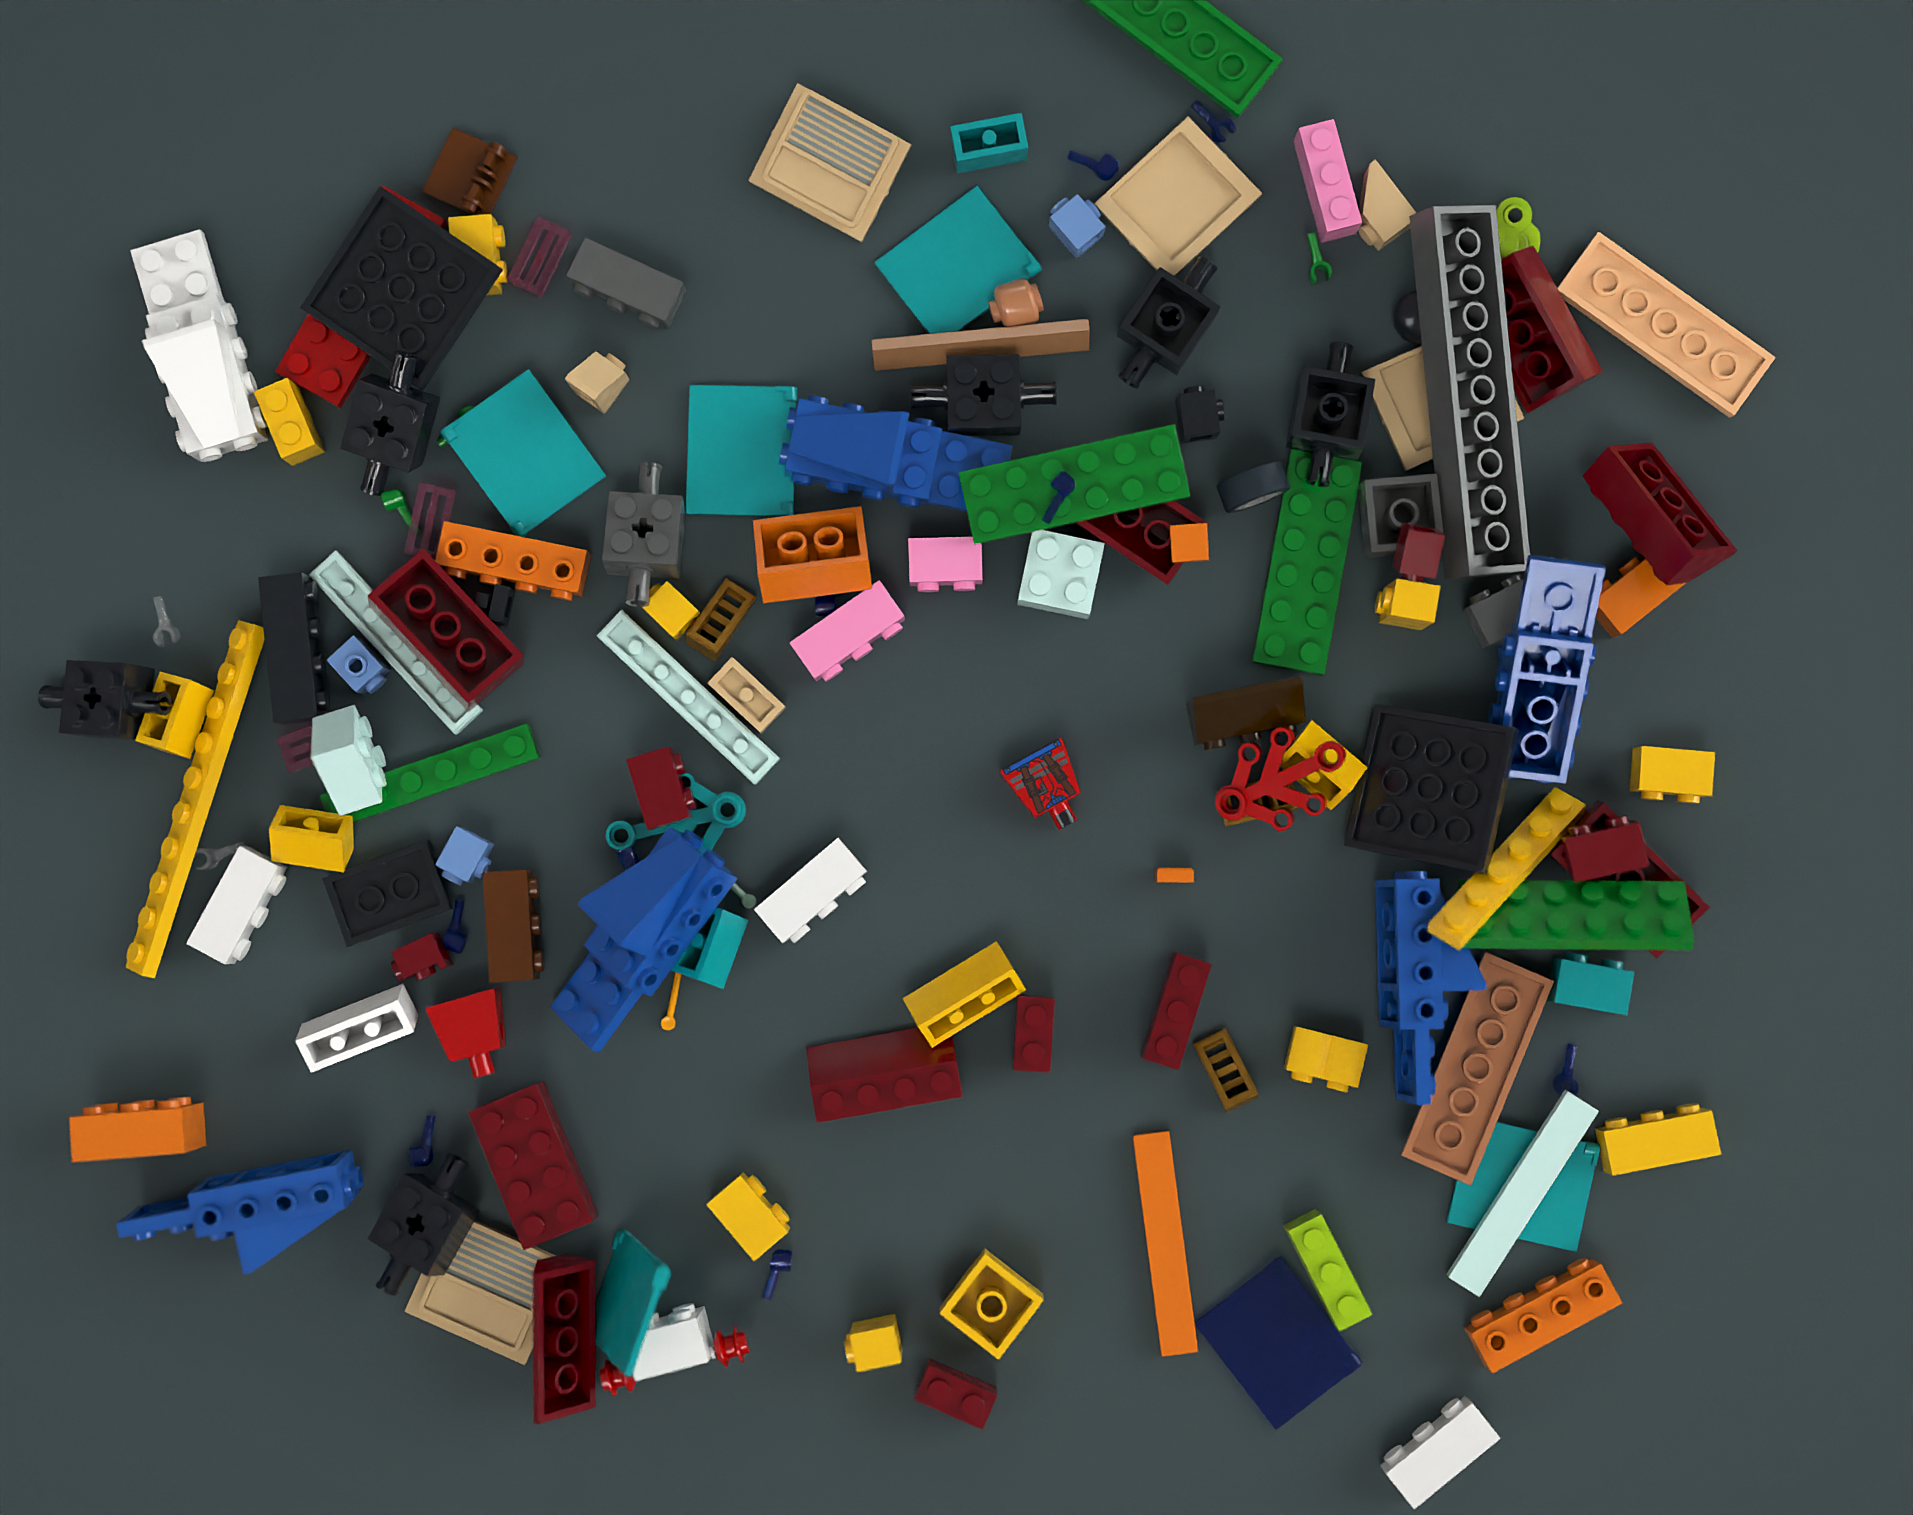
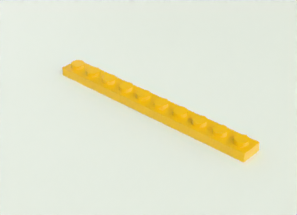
M238 620L236 628L230 634V647L225 662L218 670L216 690L214 696L207 704V717L203 730L195 741V754L191 766L184 775V788L180 800L172 812L173 822L168 837L164 839L161 846V859L157 871L150 879V893L145 907L142 908L138 916L139 926L134 942L130 944L127 950V963L125 967L141 976L151 978L156 976L265 640L264 629L261 626Z

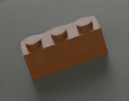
M529 869L483 872L489 983L540 979L539 972L544 971L545 960L543 950H538L537 935L542 934V918L540 913H535L534 900L540 897L538 876L533 877V870Z

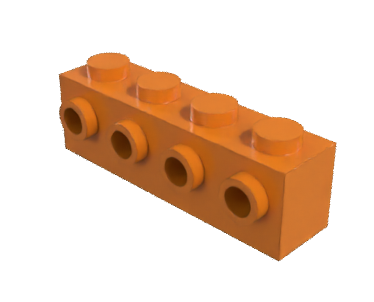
M444 521L435 561L442 569H445V572L450 577L466 579V574L480 576L479 582L495 586V584L501 585L502 581L516 583L515 589L536 594L537 588L550 590V596L553 598L572 601L573 595L583 597L592 555L584 549Z
M1581 1258L1568 1265V1272L1557 1278L1555 1275H1550L1539 1280L1535 1284L1536 1289L1525 1295L1520 1292L1509 1296L1502 1302L1504 1306L1492 1313L1490 1310H1485L1474 1315L1470 1319L1471 1324L1464 1327L1484 1367L1491 1373H1494L1622 1304L1602 1264L1594 1259Z

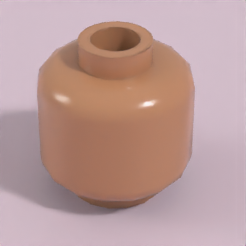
M1024 278L997 286L993 292L994 300L988 302L994 323L1001 321L1004 327L1034 324L1039 319V312L1044 311L1036 283L1030 285L1029 281Z

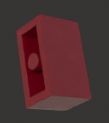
M667 746L626 759L647 830L653 831L693 818L691 810L697 807L691 788L684 789L680 775L685 774L686 770L680 752L674 754L672 748Z
M1628 815L1606 819V826L1592 829L1591 824H1582L1568 828L1569 834L1560 836L1570 880L1579 882L1650 866L1640 822L1635 820L1629 821Z
M1017 996L1013 1071L1050 1073L1054 997Z
M929 1358L915 1390L914 1400L983 1430L997 1398V1387Z

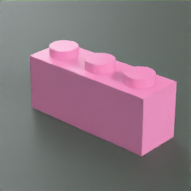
M1334 119L1300 127L1293 142L1321 243L1356 234L1362 224V219Z
M879 580L872 585V589L864 590L789 643L817 682L823 678L827 682L843 671L842 663L851 657L857 661L871 652L873 648L870 644L882 636L885 640H888L901 631L903 627L900 623L905 620V616Z

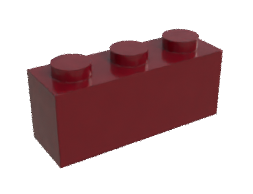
M1173 952L1140 1057L1179 1070L1212 964Z

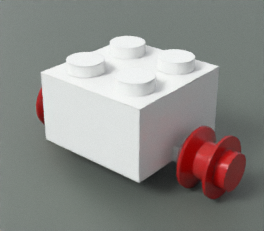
M694 1303L675 1307L672 1309L673 1313L660 1318L658 1312H655L649 1324L632 1377L625 1376L616 1365H612L606 1359L605 1368L600 1369L602 1387L604 1391L610 1390L612 1396L615 1397L619 1387L625 1386L629 1392H633L638 1380L709 1362L711 1357L712 1359L717 1357L718 1361L725 1367H728L730 1358L737 1357L741 1363H744V1355L750 1353L745 1331L738 1332L737 1327L733 1326L732 1335L724 1336L720 1330H717L713 1340L705 1306L695 1308Z

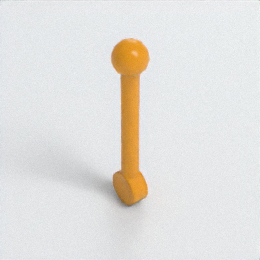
M676 972L667 1014L661 1020L662 1028L668 1031L672 1030L676 1025V1020L673 1016L682 977L681 974Z

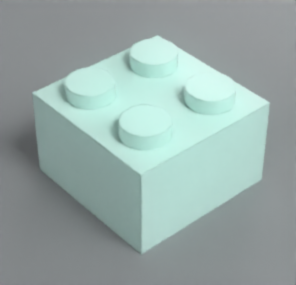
M1045 530L1032 532L1017 605L1088 619L1105 543Z
M355 705L312 718L311 759L339 816L381 803L382 787L386 786V779L382 767L386 766L384 753L379 745H373L370 723L366 716L360 717Z

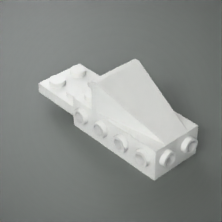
M199 229L130 250L149 315H146L149 327L145 328L147 339L142 340L156 367L160 381L166 383L169 396L165 397V401L170 415L177 419L179 430L175 434L182 452H186L198 461L209 462L221 458L224 453L234 450L246 451L256 447L257 443L267 441L268 437L265 430L267 423L254 394V391L258 390L252 373L248 372L245 363L247 351L242 339L237 336L234 326L237 324V317L232 305L226 303L223 299L204 233Z

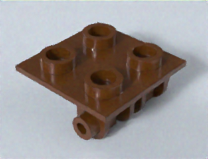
M452 128L422 192L471 215L491 214L518 157L504 151L505 147L496 142L488 144L458 129Z

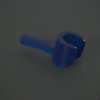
M1198 101L1192 105L1191 108L1212 128L1211 137L1215 142L1224 143L1226 141L1224 136L1219 133V126H1224L1232 134L1236 132V126L1230 119H1221L1219 121Z
M1070 151L1068 154L1069 160L1093 170L1103 181L1112 179L1119 170L1118 161L1109 154H1105L1099 162L1074 151Z
M1065 471L1059 473L1050 483V486L1058 493L1053 498L1042 518L1048 524L1051 523L1060 504L1074 491L1076 486L1075 480Z
M836 594L815 597L816 616H828L836 611Z
M462 900L455 901L450 928L447 929L443 936L445 947L458 954L462 953L468 940L467 935L458 932L461 926L465 902Z
M1568 1044L1562 1073L1558 1074L1553 1080V1087L1558 1094H1560L1562 1083L1566 1081L1571 1082L1569 1088L1571 1094L1576 1096L1579 1091L1578 1083L1573 1078L1577 1045Z
M427 1115L421 1138V1146L409 1148V1164L411 1166H428L433 1161L431 1138L436 1116Z
M778 1249L773 1252L769 1278L762 1298L771 1300L779 1278V1271L791 1272V1250Z

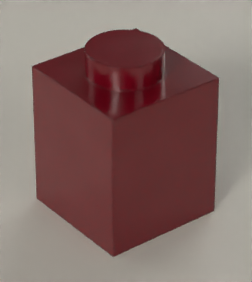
M1402 523L1392 564L1399 573H1402L1401 578L1414 582H1423L1424 577L1436 579L1445 535L1438 529Z

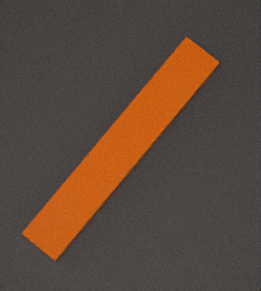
M1165 1130L1134 1134L1132 1138L1160 1353L1162 1357L1198 1352L1170 1132Z

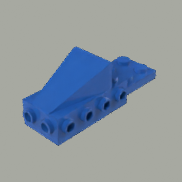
M808 395L807 400L799 398L797 408L790 407L786 429L793 431L790 444L783 443L779 464L786 465L784 476L790 477V481L795 484L812 486V482L827 485V490L833 492L848 493V490L862 492V497L878 501H883L884 497L898 500L899 505L911 508H919V504H931L967 512L959 472L1010 461L1013 445L942 431L943 428L935 427L936 422L925 418H914V422L908 421L909 413L879 410L878 413L864 412V407L861 405L843 403L842 407L829 405V400L826 398Z
M1528 555L1516 622H1512L1510 634L1505 633L1502 644L1498 646L1499 669L1496 674L1495 689L1499 691L1497 703H1492L1489 711V723L1515 727L1519 730L1509 779L1523 778L1532 779L1540 783L1557 782L1566 784L1568 769H1572L1575 751L1573 744L1575 735H1578L1581 729L1582 717L1580 710L1582 700L1585 701L1588 695L1589 681L1587 676L1589 666L1593 665L1596 655V646L1591 638L1606 569L1603 564Z
M669 827L657 841L656 846L647 858L586 895L577 904L597 924L590 937L584 943V946L590 953L550 1008L590 1050L596 1052L602 1050L642 993L652 997L738 879L724 866L725 860L712 850L705 849L702 846L704 841L688 829L681 833Z
M1427 871L1394 872V879L1375 880L1379 1026L1393 1029L1395 1100L1415 1105H1431V1096L1436 1091V1081L1434 1074L1430 1073V1058L1434 1057L1435 1044L1433 1037L1429 1036V1029H1444V1020L1448 1017V1003L1446 998H1443V991L1486 990V982L1469 948L1462 947L1459 951L1428 932L1429 922L1446 905L1440 892V879H1427Z
M350 1149L207 1177L190 1191L186 1197L137 1206L116 1223L119 1238L133 1236V1240L137 1241L155 1236L157 1230L169 1228L170 1233L183 1232L192 1229L193 1223L196 1237L210 1236L211 1241L230 1237L234 1231L243 1274H248L342 1209H346L361 1192L360 1188H363V1173L360 1166H355L353 1152Z

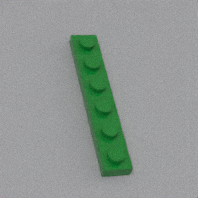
M524 724L385 772L386 786L382 787V802L344 815L353 816V823L541 759L530 725ZM329 793L321 794L320 797L325 812L338 814Z

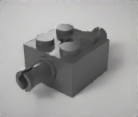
M648 462L639 464L638 491L636 493L609 491L602 561L607 575L629 576L626 604L637 607V599L640 601V607L649 606L651 578L680 579L686 509L682 496L659 494L662 466L655 462H651V473L648 468ZM643 533H646L645 538H639Z

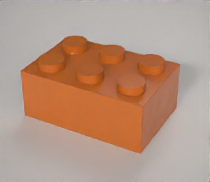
M862 506L753 520L757 571L763 603L872 589Z
M191 1096L157 1101V1106H155L154 1099L120 1104V1109H118V1102L95 1104V1106L82 1107L83 1114L69 1117L72 1162L180 1154L207 1146L204 1102L191 1103Z

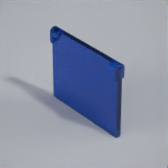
M1282 1256L1274 1259L1261 1272L1194 1322L1275 1430L1363 1364L1356 1352L1350 1348L1293 1274Z

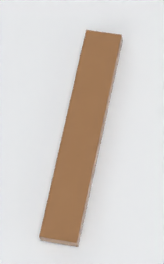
M1088 319L873 339L875 371L942 365L947 364L946 356L1019 355V357L1088 351L1090 328Z

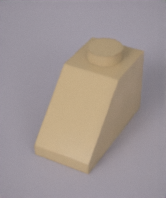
M1376 159L1372 161L1363 176L1359 205L1362 224L1358 231L1368 245H1374L1380 251L1410 228L1409 216L1416 214V212Z
M596 351L574 368L565 378L575 394L604 414L630 379L623 371L626 367L624 363L610 353L603 357Z

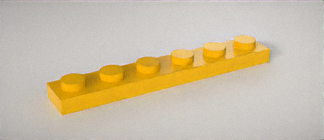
M1554 787L1492 854L1487 875L1474 873L1429 922L1428 932L1460 951L1561 840L1560 836L1565 835L1569 831L1568 828L1573 827L1585 814L1586 804Z

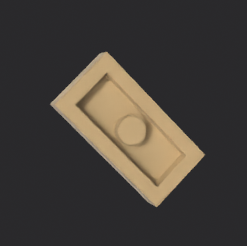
M733 657L708 682L721 697L761 734L786 708Z

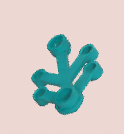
M685 773L680 776H686L690 779V788L693 796L708 807L694 811L691 810L692 819L653 831L647 830L645 823L631 825L625 821H616L609 825L605 837L607 843L613 849L627 850L633 846L635 840L665 833L669 827L681 833H684L686 829L693 832L697 825L711 822L702 839L704 841L702 846L705 849L712 850L725 828H733L743 821L746 815V805L739 795L733 792H723L716 795L698 784L691 774ZM726 803H731L735 808L734 814L730 817H725L721 812L722 806ZM620 829H625L628 832V839L624 843L616 840V833Z

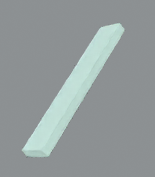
M335 550L309 574L454 734L457 735L483 711L477 705L468 712L369 607L367 595L373 589L338 551Z
M623 610L597 635L602 642L754 785L780 760L773 751Z
M1564 1090L1446 1275L1475 1295L1481 1296L1599 1111Z

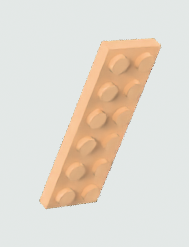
M1600 232L1593 237L1557 287L1563 300L1729 418L1736 414L1776 358Z

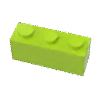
M1314 1209L1283 1225L1325 1310L1339 1332L1373 1315L1322 1214Z

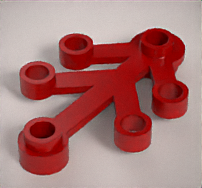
M1278 727L1271 733L1270 741L1272 745L1259 782L1247 788L1252 765L1261 759L1262 749L1255 742H1247L1239 748V762L1232 783L1225 785L1217 792L1215 797L1216 810L1227 820H1239L1248 815L1271 824L1278 831L1289 829L1295 820L1294 814L1290 809L1279 808L1275 811L1254 802V800L1267 795L1302 808L1308 815L1318 816L1327 807V800L1324 795L1317 792L1306 794L1286 785L1320 769L1324 772L1336 771L1345 763V749L1338 742H1324L1317 747L1314 756L1279 772L1286 748L1293 744L1295 735L1289 727ZM1282 731L1288 735L1287 744L1278 742V732ZM1246 747H1251L1255 750L1256 757L1254 760L1246 758L1244 754ZM1328 749H1333L1337 752L1338 758L1336 762L1327 760L1325 754ZM1230 795H1235L1239 798L1240 805L1238 808L1230 806L1228 801ZM1311 798H1316L1320 801V810L1315 811L1310 808L1309 800ZM1279 813H1283L1288 817V824L1286 826H1282L1277 822V815Z

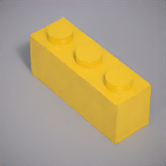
M996 941L907 995L903 1000L917 1026L931 1047H934L1023 993L1026 989Z
M1691 1103L1677 1106V1113L1663 1115V1110H1655L1641 1113V1120L1628 1122L1627 1117L1605 1120V1127L1594 1128L1597 1143L1600 1144L1599 1153L1603 1172L1613 1176L1721 1155L1712 1110L1699 1108V1103Z

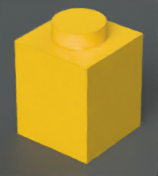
M668 581L662 586L659 583L654 585L649 593V606L642 607L676 641L693 625L701 614Z

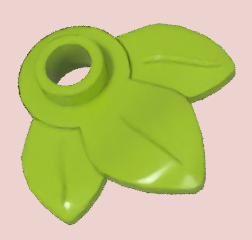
M1510 197L1503 200L1496 209L1501 260L1515 251L1534 246L1538 253L1541 241L1540 232L1531 223V206L1526 200L1519 197ZM1516 208L1520 211L1521 216L1517 222L1513 223L1509 220L1508 213L1511 209Z

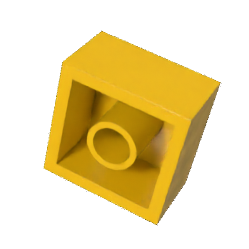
M984 1248L940 1305L939 1314L999 1360L1044 1301L1042 1292Z

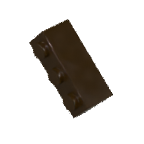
M1302 676L1192 697L1186 703L1194 746L1203 744L1204 750L1221 748L1226 746V739L1239 737L1240 743L1262 739L1261 732L1275 730L1281 726L1289 727L1296 733V726L1305 723ZM1282 731L1277 733V736L1287 735Z

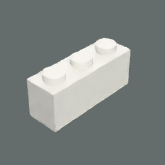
M837 838L754 910L782 943H785L788 939L796 943L811 930L807 926L808 922L817 915L824 919L838 907L834 900L846 891L850 896L864 885L866 881L862 876L868 871L845 844Z
M239 846L186 944L223 964H235L237 960L241 961L250 949L251 941L248 939L254 928H259L269 913V909L266 908L272 895L277 896L286 882L284 873L287 866L279 862H272L270 857L251 847Z
M401 984L302 1023L295 1042L310 1071L314 1072L414 1032L419 1014L404 984Z
M1466 1396L1461 1400L1455 1398L1448 1402L1442 1408V1415L1433 1423L1428 1421L1420 1425L1413 1432L1412 1436L1414 1438L1403 1447L1401 1445L1395 1446L1384 1456L1385 1462L1380 1467L1414 1509L1501 1439Z

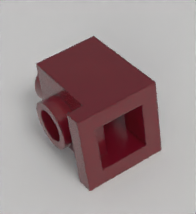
M430 933L391 952L394 957L391 966L399 981L415 977L418 982L436 974L435 966L437 965L440 969L454 966L439 933Z

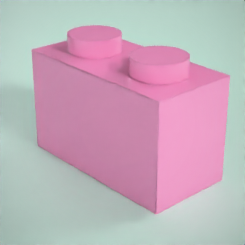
M973 537L908 538L910 586H917L918 592L939 591V586L953 585L954 591L975 590V585L982 584V544L974 545Z

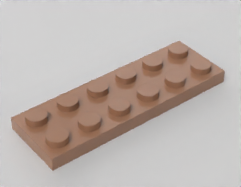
M1487 952L1483 953L1478 965L1486 982V990H1470L1467 992L1434 1072L1436 1091L1431 1096V1105L1420 1106L1400 1154L1402 1157L1469 1186L1473 1182L1554 983L1551 979Z

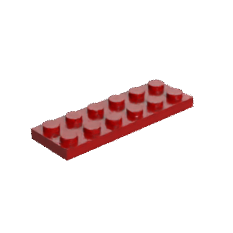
M381 185L382 188L441 228H445L447 224L445 219ZM308 314L275 372L341 409L371 356Z

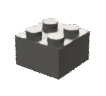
M1437 473L1364 480L1358 486L1364 558L1394 556L1402 523L1434 528L1443 533Z

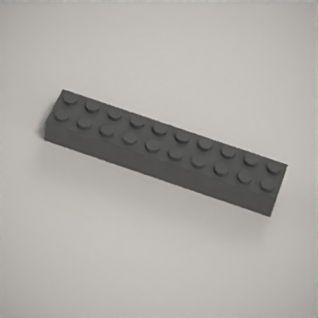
M1496 205L1433 206L1409 216L1434 472L1438 476L1443 534L1445 535V546L1442 548L1445 580L1525 572L1530 549Z

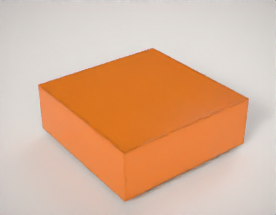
M1207 523L1170 525L1172 563L1209 561Z
M1158 867L1154 870V882L1194 883V870L1192 868Z

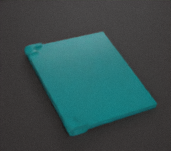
M978 186L874 262L928 334L961 331L989 310L988 302L994 300L993 292L997 286L1020 278L1029 280L1042 271L1040 263L1026 249Z
M529 369L440 431L441 435L452 446L510 525V529L516 536L525 537L528 532L606 477L605 473Z
M690 385L686 515L766 517L794 515V483L790 481V477L784 476L786 465L779 464L783 443L790 444L793 430L786 429L790 407L796 408L797 387Z
M1497 1122L1471 1186L1455 1180L1446 1222L1476 1229L1538 1131ZM1580 1141L1517 1239L1577 1252L1595 1166H1597L1600 1144L1589 1141Z
M622 1228L615 1234L611 1246L614 1251L595 1304V1343L625 1376L632 1377L661 1289L665 1290L668 1283L670 1269L627 1229Z

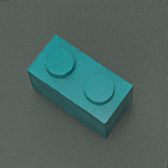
M1022 113L950 126V140L957 174L1027 161L1028 143Z
M716 907L671 971L724 989L748 920Z
M1567 952L1565 953V959L1553 958L1550 979L1554 983L1546 1001L1628 1015L1634 972L1623 970V962L1602 959L1601 966L1588 964V956Z

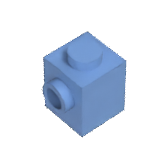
M1078 194L1070 201L1067 198L1062 199L1050 211L1052 216H1050L1049 228L1076 259L1104 236L1106 227L1099 220V217H1101L1100 212L1090 200L1087 199L1084 202Z
M354 635L327 659L328 663L350 687L362 695H365L367 692L372 694L380 689L387 681L384 676L391 671L361 638Z
M456 826L435 865L444 870L441 876L458 885H461L463 881L474 883L476 878L482 879L483 872L488 871L491 865V860L488 859V856L495 844L464 827Z

